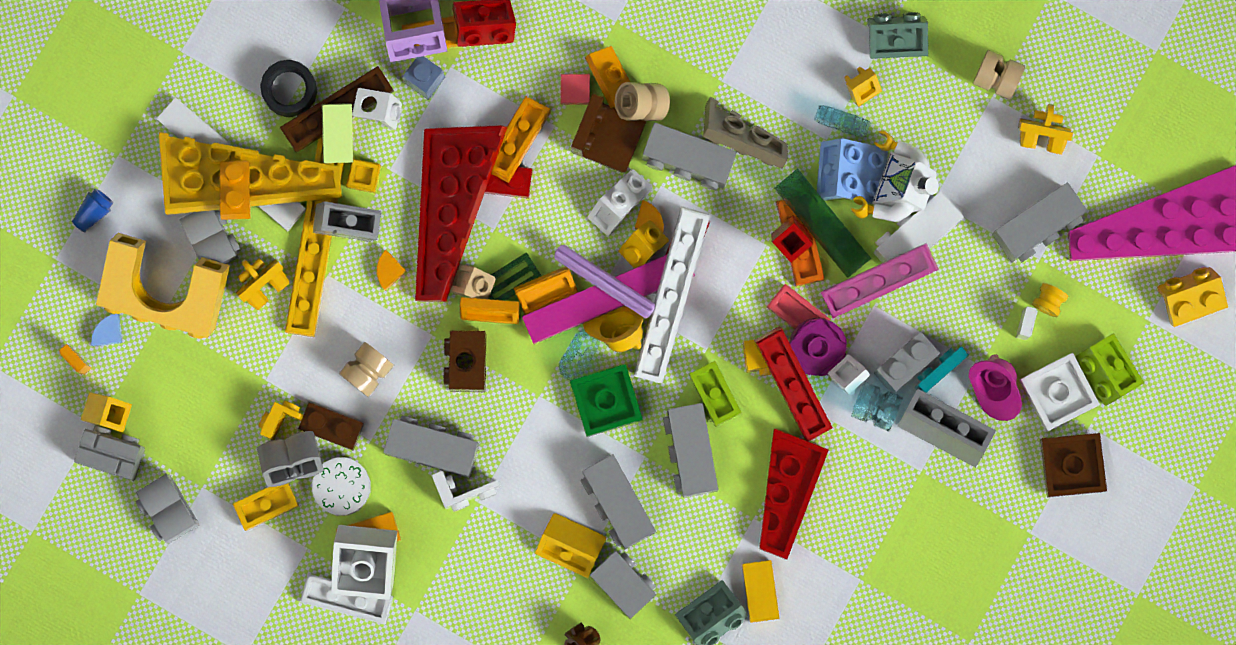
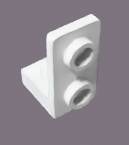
M632 169L598 200L587 218L609 237L616 230L625 215L645 198L653 187Z
M443 471L432 475L444 507L446 509L452 508L453 512L468 507L470 505L468 501L478 496L482 501L496 495L495 489L501 487L499 481L496 480L454 497L453 493L458 490L452 476L446 477Z

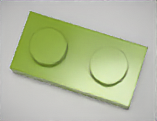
M716 361L689 373L715 427L742 413Z

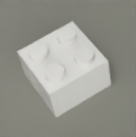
M338 525L333 546L331 594L390 600L394 584L397 531Z

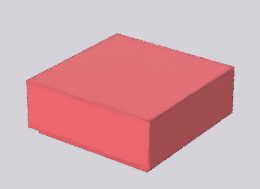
M561 74V105H588L590 101V74Z

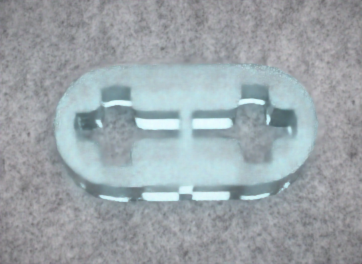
M824 105L818 106L814 121L819 124L857 137H866L871 124L862 117Z
M584 329L575 335L559 363L561 376L569 381L583 376L600 346V340L592 338V343L595 346L593 348L587 347L583 354L579 352L582 347V342L579 339L581 337H588ZM576 356L580 357L577 363L580 371L578 373L572 372L571 375L567 374V367L564 366L566 361L572 363Z

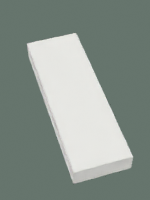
M307 574L300 599L301 603L386 625L394 596H391L390 600L331 594L332 580Z

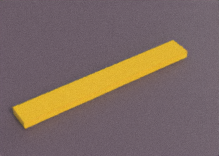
M322 137L318 139L314 162L323 163ZM323 163L339 167L341 184L345 163ZM339 198L307 201L285 333L315 338L332 236L313 233L315 208L317 204L324 201L338 204Z

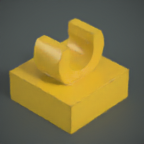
M858 67L859 75L853 79H850L848 75L844 77L852 101L858 107L882 92L877 76L870 67L866 70Z

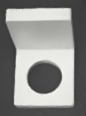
M358 88L352 116L380 121L390 130H396L397 123L401 117L402 103L391 93ZM367 97H374L377 101V106L372 112H364L362 110V101Z

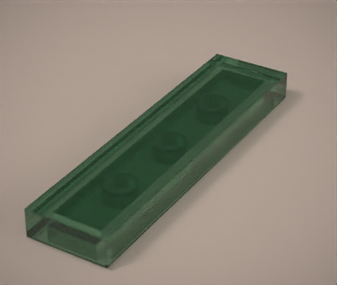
M798 168L774 187L847 278L871 259Z

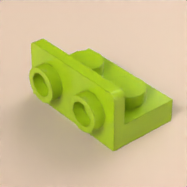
M1114 333L1075 356L1083 373L1095 389L1096 395L1105 406L1144 384L1143 379Z

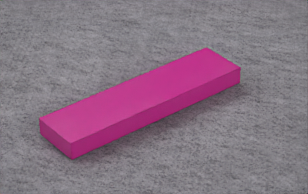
M927 243L820 293L832 318H835L939 270Z

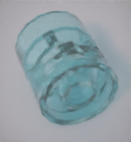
M865 381L855 402L851 417L865 423L872 420L875 427L889 432L898 414L903 396L890 391L883 394L880 387Z

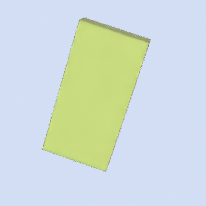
M351 103L322 104L323 163L353 162Z

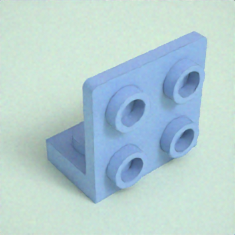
M843 138L821 142L816 199L824 201L840 198L853 200L854 197L861 196L867 203L872 204L887 163L888 151H882L875 145Z

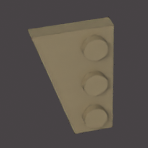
M712 97L709 98L705 105L703 137L712 143L730 147L739 154L757 158L766 165H774L783 169L788 159L787 143L759 126L751 128L740 119V114L733 110L730 114L717 107L719 101Z

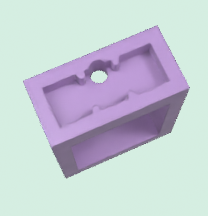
M379 0L390 62L447 52L439 0ZM432 8L434 24L392 32L390 16Z

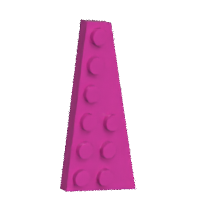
M1236 165L1069 231L1070 261L1236 252Z

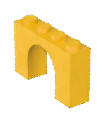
M118 232L109 241L96 305L104 307V310L109 313L131 315L136 321H151L160 324L162 328L167 330L178 329L188 332V335L194 338H208L216 328L230 265L202 257L194 265L186 299L178 303H163L151 297L141 283L140 267L146 240Z

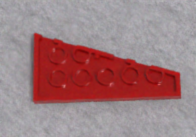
M498 125L424 129L415 301L447 302L507 127Z

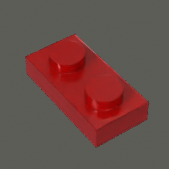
M518 167L509 183L491 174L485 194L529 199L532 168Z

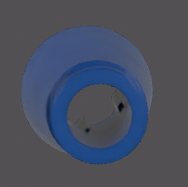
M95 188L92 193L88 192L75 218L71 222L79 230L86 232L111 211L110 207L113 205V201Z

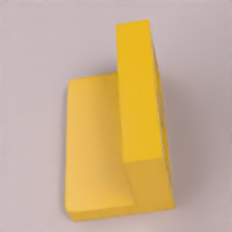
M554 513L542 534L535 554L589 578L606 541V536Z

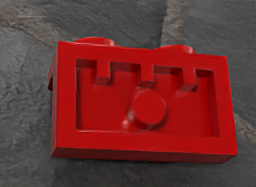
M510 0L453 2L452 11L457 27L456 42L458 47L514 42L516 19Z

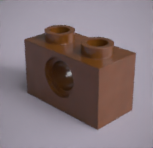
M450 331V338L444 339V356H449V367H444L443 381L444 385H449L450 392H486L487 334L485 331ZM467 354L473 358V363L468 369H461L457 366V360L461 355Z

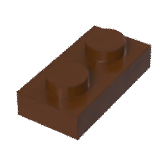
M309 402L298 430L302 432L313 431L314 435L318 438L354 451L364 423Z

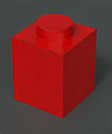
M794 215L771 233L772 243L790 263L813 245L812 235Z

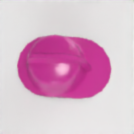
M997 354L991 355L988 360L975 363L970 368L968 376L983 411L999 421L1014 419L1020 413L1022 407L1021 396L1016 385L1017 374L1015 368L1008 361L999 358Z

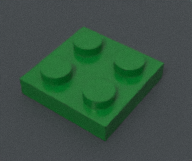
M626 364L570 380L586 437L643 421Z

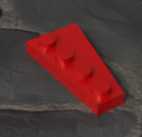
M773 429L759 550L785 560L788 559L829 449Z

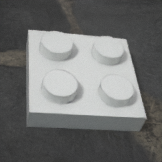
M1073 353L1019 380L1046 432L1100 405Z

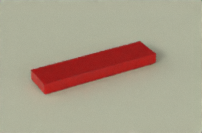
M779 326L755 339L754 342L804 439L809 442L832 429L833 427L783 329Z

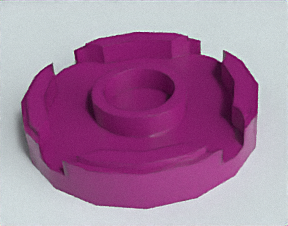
M823 318L808 319L799 324L791 334L789 343L803 371L807 375L826 376L846 356V337L841 328L830 320Z

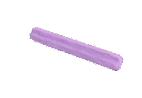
M560 245L555 251V260L642 317L648 318L655 309L653 302L566 245Z

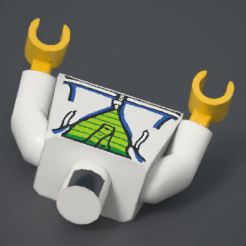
M879 131L887 140L884 144H878L877 142H874V144L882 151H890L892 149L894 153H890L872 202L875 206L869 205L863 197L856 196L853 198L854 202L863 206L860 209L851 208V210L858 218H865L872 214L873 218L898 222L912 212L922 211L926 207L929 196L938 191L939 183L936 179V171L929 168V160L920 149L902 141L895 142L889 133Z

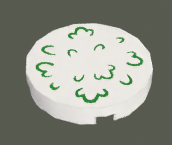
M335 457L324 462V471L315 475L312 480V493L316 503L324 511L336 516H348L359 511L371 493V480L367 471L357 461L347 457Z

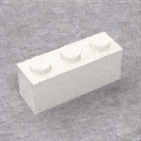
M941 191L935 197L930 195L926 207L922 211H918L914 215H908L897 223L900 227L892 235L886 232L875 242L878 248H876L874 254L884 263L925 243L931 249L957 226L964 216Z

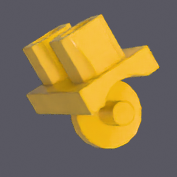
M1051 104L1047 105L1045 112L1034 111L1033 118L1043 120V123L1022 118L1019 119L1018 128L1021 131L1020 146L1036 149L1038 136H1048L1046 150L1061 155L1066 147L1067 140H1072L1073 132H1071V128L1051 124V122L1062 124L1064 117L1063 115L1053 114L1054 105Z
M259 258L250 265L245 259L241 264L246 270L238 278L242 283L251 276L253 278L242 286L236 294L243 302L247 301L251 306L259 310L269 301L260 290L266 283L269 282L277 292H280L290 282L282 271L284 267L276 258L259 273L257 271L265 265L264 262Z

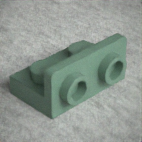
M906 12L903 14V17H892L891 14L880 13L875 14L874 18L867 19L870 59L928 56V21L925 16H921L918 12Z
M723 580L675 614L696 645H715L722 635L729 630L738 628L744 619L748 617L741 603Z

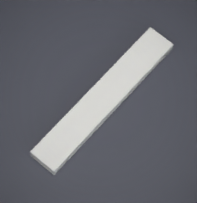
M176 97L157 117V120L177 138L184 139V137L194 138L196 142L211 145L213 143H220L232 146ZM299 202L258 206L287 232L306 212V208Z
M685 207L680 208L654 301L655 309L650 315L634 371L635 377L663 383L710 215Z

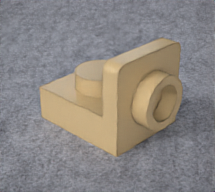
M460 264L450 292L469 298L488 299L496 278L476 267Z

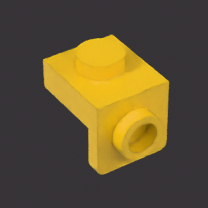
M649 220L632 233L618 252L635 269L647 264L657 251L669 242V239Z
M285 400L282 405L274 402L270 413L266 411L258 426L261 428L260 434L270 440H275L286 415L299 421L302 420L303 415L298 413L300 407Z

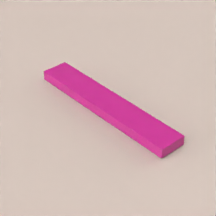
M667 255L618 275L615 278L644 297L654 294L658 290ZM593 286L524 315L522 318L533 344H536L625 305L600 288Z

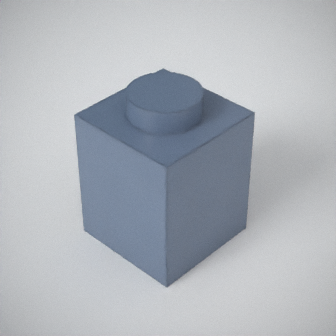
M424 56L416 57L402 77L406 85L429 100L444 80L445 75L440 67Z

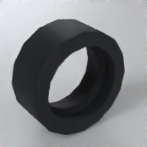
M278 61L269 66L262 76L260 84L261 95L269 109L277 115L288 118L298 116L310 109L315 102L317 95L316 81L309 69L298 61ZM282 73H296L305 82V94L296 104H281L275 100L272 94L273 82Z

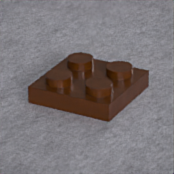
M1100 433L1040 439L1047 498L1107 492Z

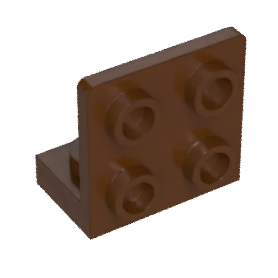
M592 94L571 145V152L613 170L626 173L646 121L641 119L637 121L621 119L615 108H610L609 105L604 104V97Z

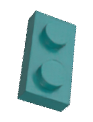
M962 346L957 351L951 347L939 358L942 362L941 365L934 371L929 366L917 377L920 383L915 389L927 393L967 358L969 354Z

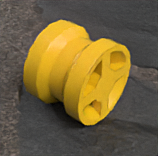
M1043 283L1040 287L1041 294L1038 298L1034 299L1032 305L1049 316L1058 317L1061 312V304L1066 302L1069 296L1062 290Z

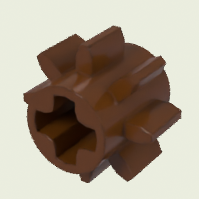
M580 622L565 633L568 639L565 640L564 645H599L601 639L594 627L586 626L584 628L583 623Z

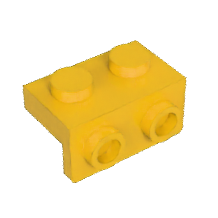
M1211 267L1198 268L1189 275L1180 278H1170L1164 284L1157 286L1159 294L1164 298L1169 322L1173 327L1228 308L1221 276Z

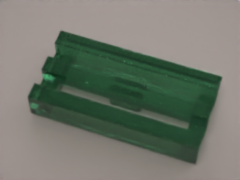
M527 252L491 274L497 280L524 262L528 265L493 287L488 299L507 301L516 295L514 287L496 299L493 298V295L531 271L534 275L517 286L542 276Z

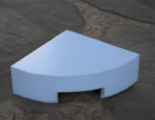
M112 314L99 322L92 334L91 346L93 347L122 343L119 314Z

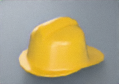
M623 306L583 323L584 330L588 335L604 342L615 352H624L631 348L639 350L641 348L640 340L643 336L641 327L643 317L628 307Z

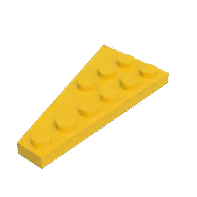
M159 132L166 215L220 210V162L249 161L250 207L342 198L338 166L307 160L299 162L285 159V156L274 154L273 157L259 154V151L220 143H213L211 145L196 142L194 138L184 137V139L170 137L168 133Z

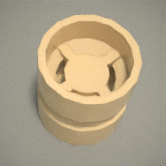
M987 50L973 85L987 91L994 88L995 94L1011 100L1024 72L1025 65L1011 59L1005 62L1002 55Z
M625 82L620 85L615 95V109L618 116L624 120L660 121L667 115L670 106L667 88L658 83L640 84Z
M364 342L355 353L356 360L349 361L339 374L369 397L379 385L377 379L385 378L394 364L368 343Z

